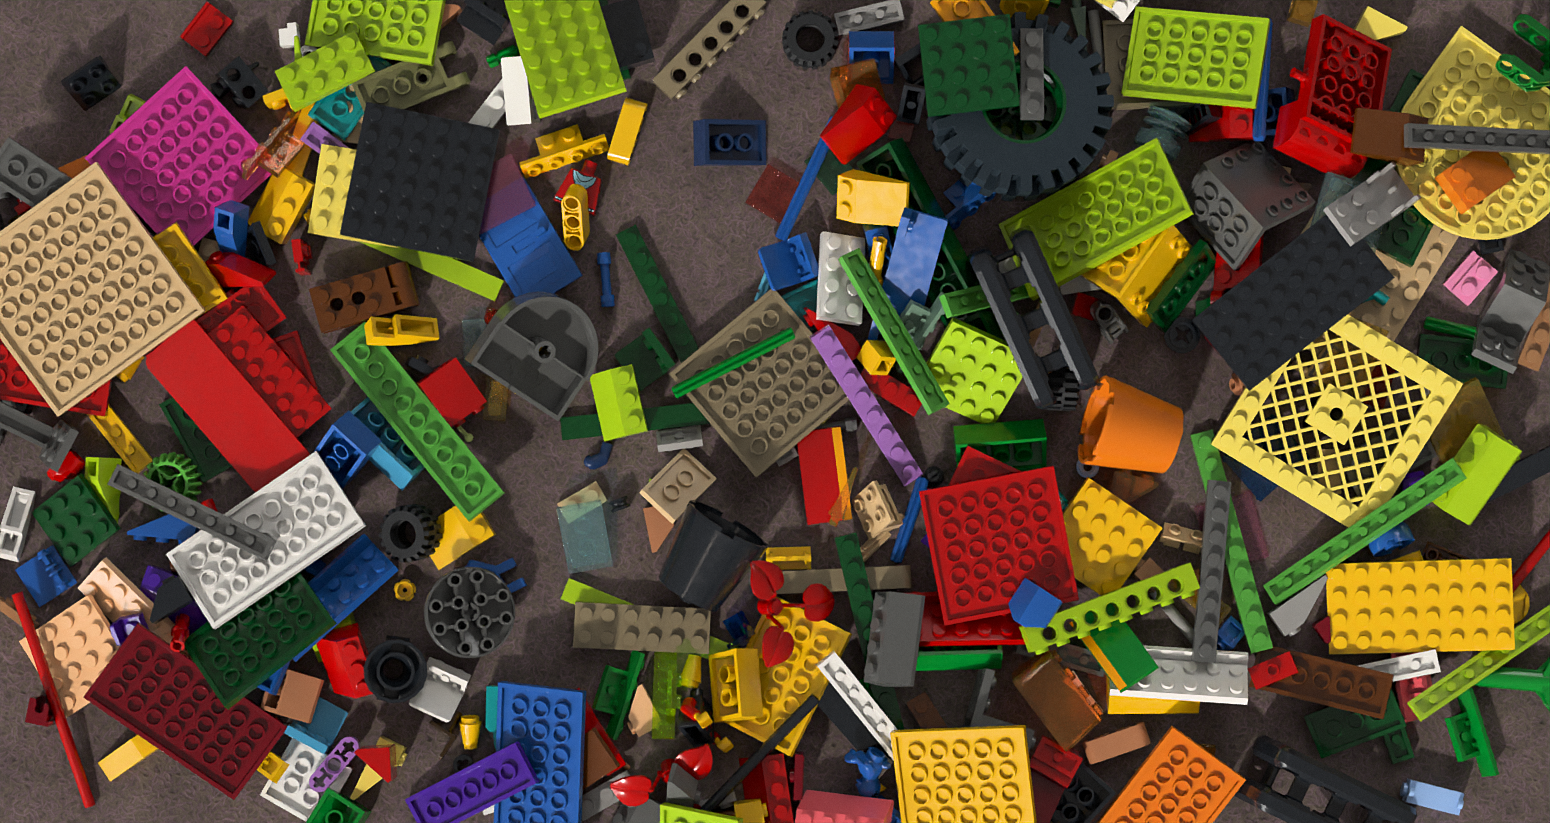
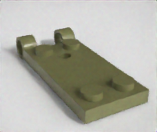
M453 41L437 47L434 66L402 61L352 83L363 112L365 111L366 102L407 110L470 84L471 81L467 72L447 78L440 59L457 53ZM419 75H426L427 80L420 82L418 79Z

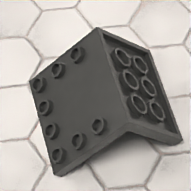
M1249 141L1203 163L1184 193L1193 211V215L1186 219L1234 271L1242 266L1266 230L1312 208L1315 200L1308 192L1300 186L1293 176L1285 170L1259 141Z

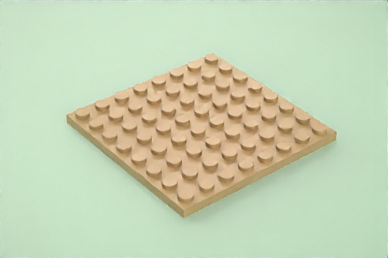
M98 162L89 166L0 231V339L57 417L61 416L206 311Z

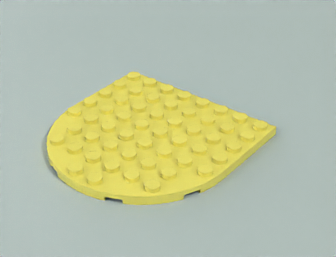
M1460 26L1404 104L1401 113L1428 118V124L1550 130V89L1543 87L1538 91L1529 92L1521 89L1496 69V62L1501 54L1466 28ZM1502 61L1504 65L1512 66L1511 63L1507 61ZM1520 74L1522 78L1530 79L1527 75ZM1425 149L1423 163L1409 167L1399 164L1395 166L1397 174L1413 195L1419 194L1421 196L1414 204L1416 209L1441 229L1461 237L1480 240L1509 237L1532 227L1550 212V155L1499 152L1516 177L1462 215L1435 180V177L1472 151Z

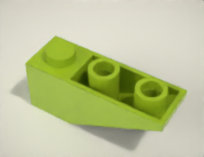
M86 457L85 478L118 523L121 491L108 485V482L117 464L121 465L122 459Z

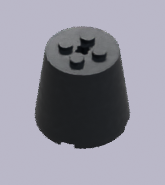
M690 500L658 578L669 590L678 594L679 598L688 604L693 603L703 609L716 612L751 570L750 562L759 560L767 550L768 544L759 535L737 520L731 523L721 517L723 512L702 502Z

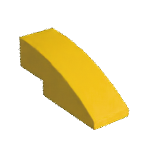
M395 314L393 318L370 317L364 325L367 345H410L436 341L440 338L437 318Z

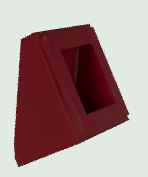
M1325 615L1314 622L1312 626L1324 643H1330V617Z

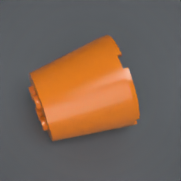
M1102 376L1100 378L1101 385H1096L1093 388L1083 414L1079 435L1083 436L1082 445H1078L1079 461L1086 465L1165 473L1175 458L1183 435L1184 417L1182 409L1113 377Z

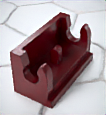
M46 696L30 697L25 718L26 723L46 727L56 724L52 711H49Z

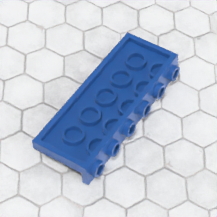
M362 534L308 582L337 624L293 658L295 662L398 571L397 567L365 534Z

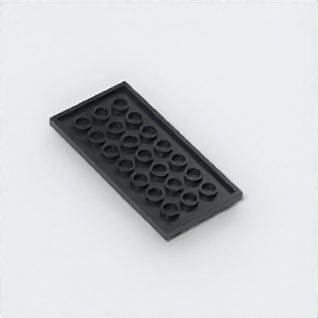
M1325 215L1197 315L1192 321L1248 391H1250L1395 277L1364 239L1350 247L1329 217Z

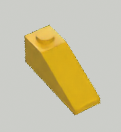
M136 735L98 762L108 779L112 781L157 751L158 748L139 735Z

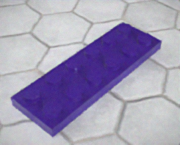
M517 741L408 797L405 801L417 823H459L538 783L539 779L521 744Z

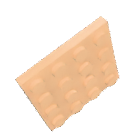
M92 594L85 596L36 629L66 718L90 703L83 696L120 647L116 645L114 638L111 636L110 623ZM25 637L19 642L36 668L29 644Z

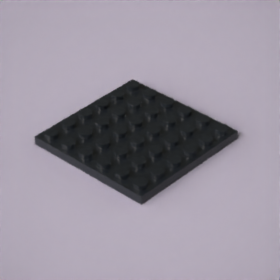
M366 102L340 235L474 262L500 129Z

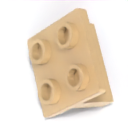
M877 480L872 481L852 499L854 510L857 512L863 530L866 532L869 540L874 539L882 531L899 528L903 525L886 484L879 485Z

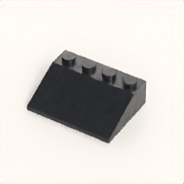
M622 0L602 6L601 10L620 71L655 62L638 0Z
M1081 762L1068 788L1064 789L1050 823H1097L1117 798L1118 794Z

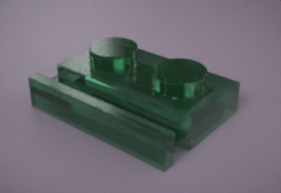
M829 148L816 177L834 196L838 188V175L853 168L848 163L845 165L841 164ZM812 155L804 161L806 165H808Z

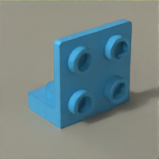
M319 697L311 724L294 719L292 724L287 726L284 733L318 752L326 754L346 720L348 712Z

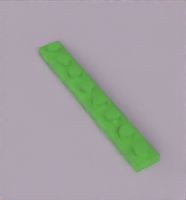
M860 248L842 255L838 259L927 414L930 415L948 406L950 403Z

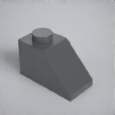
M672 763L667 782L666 802L694 808L695 804L699 805L701 791H698V781L678 764Z

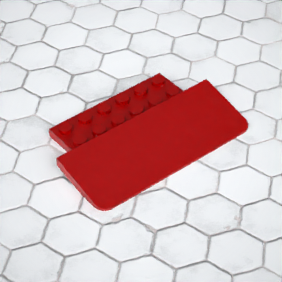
M244 305L238 308L209 334L204 331L195 319L162 342L146 358V366L255 492L311 455L297 437L332 409Z

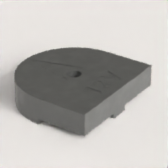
M530 292L513 298L496 312L465 360L559 421L585 381H589L598 358V339L591 320L577 305L554 293Z

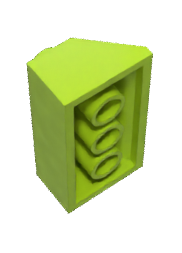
M1478 423L1453 458L1467 478L1432 502L1445 512L1471 526L1520 456L1522 450L1488 426Z

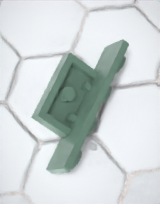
M944 292L939 294L930 309L910 300L899 316L918 350L923 347L927 335L934 331L938 319L941 315L945 314L939 299L941 295L946 294ZM896 360L894 363L897 372L902 373L903 371Z

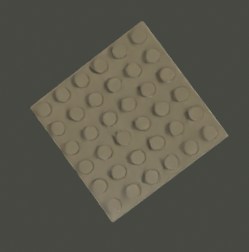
M772 289L669 373L673 380L679 384L789 327L792 328L795 333V339L686 394L756 478L849 401L809 338L813 335L779 293Z

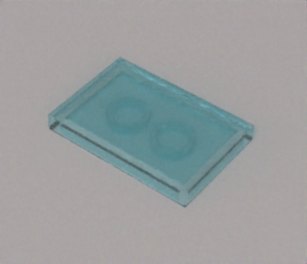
M595 500L557 507L556 510L569 574L613 566L602 501Z

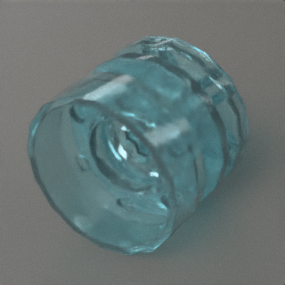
M1149 106L1147 113L1150 116H1144L1143 121L1150 126V129L1140 127L1133 142L1140 147L1158 138L1168 160L1176 161L1182 146L1175 141V138L1185 140L1187 134L1183 131H1190L1192 125L1171 110Z

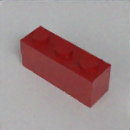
M865 367L860 375L872 393L913 417L916 415L922 403L912 388L890 375H870Z

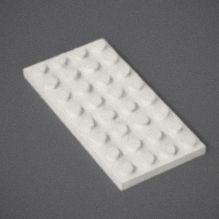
M315 451L223 514L277 540L267 561L203 530L191 536L166 555L212 628L217 629L366 525L320 454Z

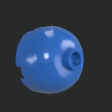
M1402 521L1369 543L1368 546L1374 557H1382L1391 554L1392 550L1397 548L1401 550L1407 547L1415 539L1410 527Z

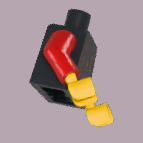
M700 688L691 689L690 696L680 699L678 729L694 747L708 743L717 745L720 750L727 753L734 745L726 736L720 740L721 736L714 731L713 709L703 697V690Z

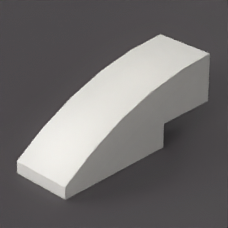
M13 486L0 525V558L16 562L20 561L34 506L35 491Z

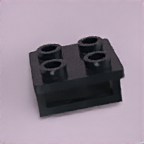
M465 0L464 4L466 7L457 19V22L490 44L495 45L510 23L504 0Z
M101 55L61 80L62 85L84 111H87L121 88V84L111 73Z

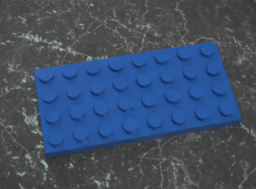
M508 681L498 682L496 752L519 741L539 782L495 804L494 823H582L586 691Z

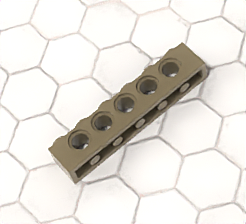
M730 0L654 77L653 83L672 101L675 98L681 99L688 91L686 87L691 82L694 84L698 82L704 75L702 71L707 66L711 68L719 60L717 55L722 50L727 52L735 43L733 39L738 34L744 35L751 27L749 23L754 18L758 20L766 12L764 9L766 2L764 0ZM745 7L748 9L749 14L743 18L739 17L736 14L737 9ZM724 23H730L733 26V30L730 33L726 34L720 30ZM709 39H714L718 44L715 49L710 50L705 47V42ZM699 55L702 61L699 65L694 66L689 62L690 57ZM677 71H683L686 74V78L681 82L673 78Z

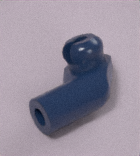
M602 442L600 452L593 456H586L584 465L592 470L606 465L613 445Z

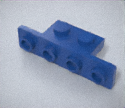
M958 180L943 193L955 207L945 216L953 230L957 229L963 219L974 215L978 211L979 206L985 201H991L995 197L996 192L987 197L979 193L981 187L972 182L967 187Z

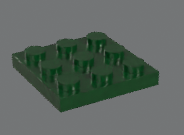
M83 474L77 475L31 512L69 567L79 563L121 529Z

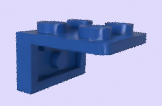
M806 232L758 250L770 288L773 291L799 284L818 276L819 265Z

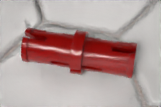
M181 613L180 617L177 615L175 626L171 629L172 640L170 648L174 652L183 651L185 641L189 637L190 617L187 614Z

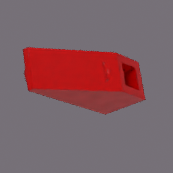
M808 307L803 308L806 312L803 317L810 327L814 325L816 330L819 331L826 325H829L851 361L857 358L861 347L850 331L834 322L816 320L815 311Z

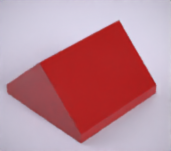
M395 744L362 746L354 752L387 783L397 777Z

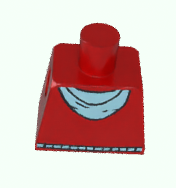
M585 159L581 171L571 168L553 200L561 204L570 185H582L587 191L589 214L595 216L602 180L594 176L598 164Z

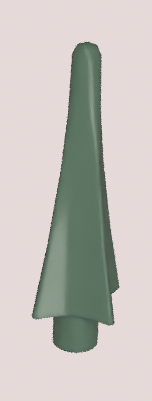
M1072 0L1073 8L1069 10L1077 36L1082 34L1086 38V6L1082 7L1081 0Z

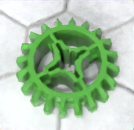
M171 452L169 454L163 453L160 457H154L152 459L153 463L146 465L148 470L142 473L148 479L194 501L198 500L195 495L201 493L197 486L203 484L197 480L201 473H195L194 470L197 468V465H190L192 459H184V454L176 455L175 452ZM168 465L177 468L180 473H175Z

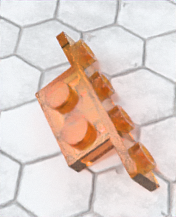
M300 110L297 112H287L282 119V124L278 128L274 127L268 137L269 139L265 143L261 142L258 145L255 155L252 158L248 157L242 165L243 179L247 180L258 166L278 178L301 152L305 143L289 133L297 123Z

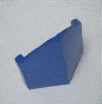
M1024 578L1008 605L1013 620L1022 626L1047 628L1063 602Z

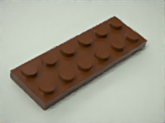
M1276 646L1257 652L1254 666L1290 651L1299 671L1297 674L1260 688V690L1384 720L1394 679L1393 674ZM1251 679L1249 687L1255 688L1254 683Z

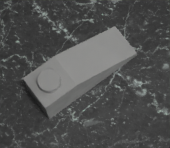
M1326 575L1320 576L1267 612L1283 636L1289 635L1291 637L1301 630L1299 626L1305 622L1328 579Z

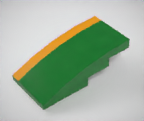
M1111 603L1106 606V612L1110 616L1115 613V608ZM1090 611L1085 614V620L1089 624L1094 621V615ZM1118 619L1111 622L1112 627L1101 631L1097 627L1090 630L1091 635L1080 639L1096 659L1101 669L1119 692L1122 693L1159 667L1127 623H1120Z

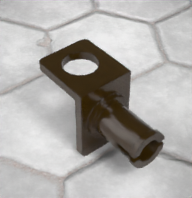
M459 711L449 722L442 721L437 724L432 720L429 722L430 726L450 738V741L439 756L441 760H443L456 740L452 729L461 716H463Z

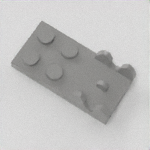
M1394 161L1323 210L1350 247L1414 205L1421 198L1419 194L1413 195L1394 170L1396 166Z

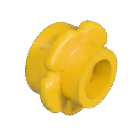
M402 579L400 582H397L394 586L396 598L400 601L413 599L416 592L415 584L411 583L408 579Z

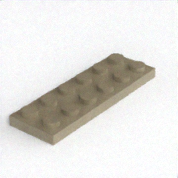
M575 602L573 647L709 654L711 611L690 607Z

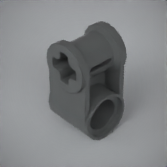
M1097 300L1091 304L1090 314L1110 345L1121 334L1129 332L1127 326L1111 305L1102 300ZM1106 307L1105 315L1099 317V310Z

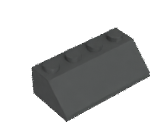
M875 592L869 644L867 647L868 652L864 669V682L882 687L914 686L925 596L898 592Z

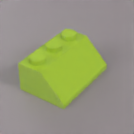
M633 365L593 374L590 377L604 442L648 432Z

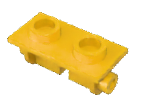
M811 546L767 548L766 561L774 563L781 570L811 569Z

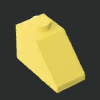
M1367 6L1363 10L1354 30L1376 41H1381L1404 33L1408 27Z

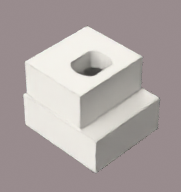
M296 22L287 23V28L279 29V40L282 48H294V36L296 35L300 40L299 25Z

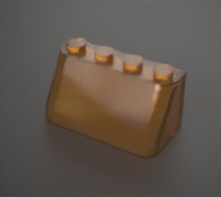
M1049 648V651L1034 655L1012 671V681L1060 746L1067 752L1102 721L1101 715L1103 711L1096 702L1094 704L1090 702L1087 698L1090 695L1085 687L1077 685L1074 681L1076 676L1069 667L1064 668L1061 664L1063 659L1056 649L1052 651Z

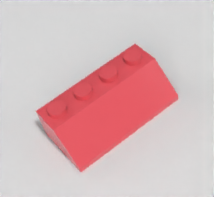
M806 790L803 799H801L797 807L795 823H891L894 801Z

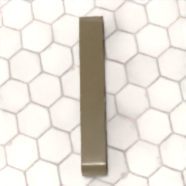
M911 565L865 567L870 590L912 588ZM842 568L782 571L784 585L781 589L776 590L777 594L804 593L805 589L814 583L823 584L830 592L847 591Z

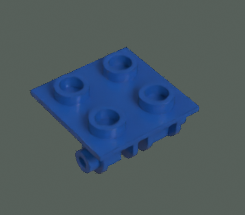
M53 545L46 550H41L37 553V556L15 570L39 607L78 583Z

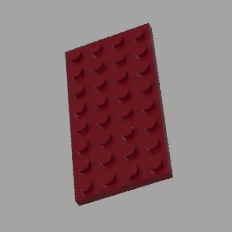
M139 622L83 696L87 701L233 800L238 796L288 726L268 711L260 708L259 705L246 696L227 710L194 661L181 651H172L168 642Z

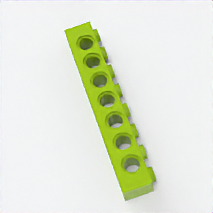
M1191 562L1185 563L1056 612L1047 626L1053 633L1050 640L1045 639L1043 636L1045 628L1020 626L1019 629L1028 652L1035 651L1036 655L1049 651L1048 646L1055 643L1057 647L1070 643L1069 638L1076 635L1078 639L1091 635L1090 630L1097 627L1099 631L1112 627L1111 622L1118 619L1120 623L1133 618L1131 614L1140 612L1141 615L1153 611L1152 606L1161 604V607L1174 603L1173 598L1181 596L1182 599L1195 595L1194 590L1199 589L1200 586ZM1171 579L1177 583L1175 592H1172L1168 587ZM1151 587L1156 590V598L1154 600H1151L1147 594ZM1130 595L1136 600L1133 608L1127 605V598ZM1109 603L1115 607V613L1112 616L1106 612V606ZM1088 611L1094 615V621L1091 624L1085 620V614ZM1067 619L1073 622V629L1070 632L1064 628V622Z

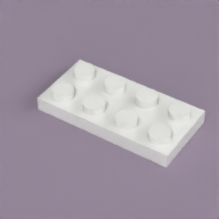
M824 231L820 234L816 320L856 326L862 324L863 302L838 259L842 255L860 248L865 257V238Z

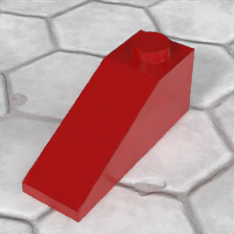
M216 251L205 262L221 287L265 286L276 275L275 270L234 252Z

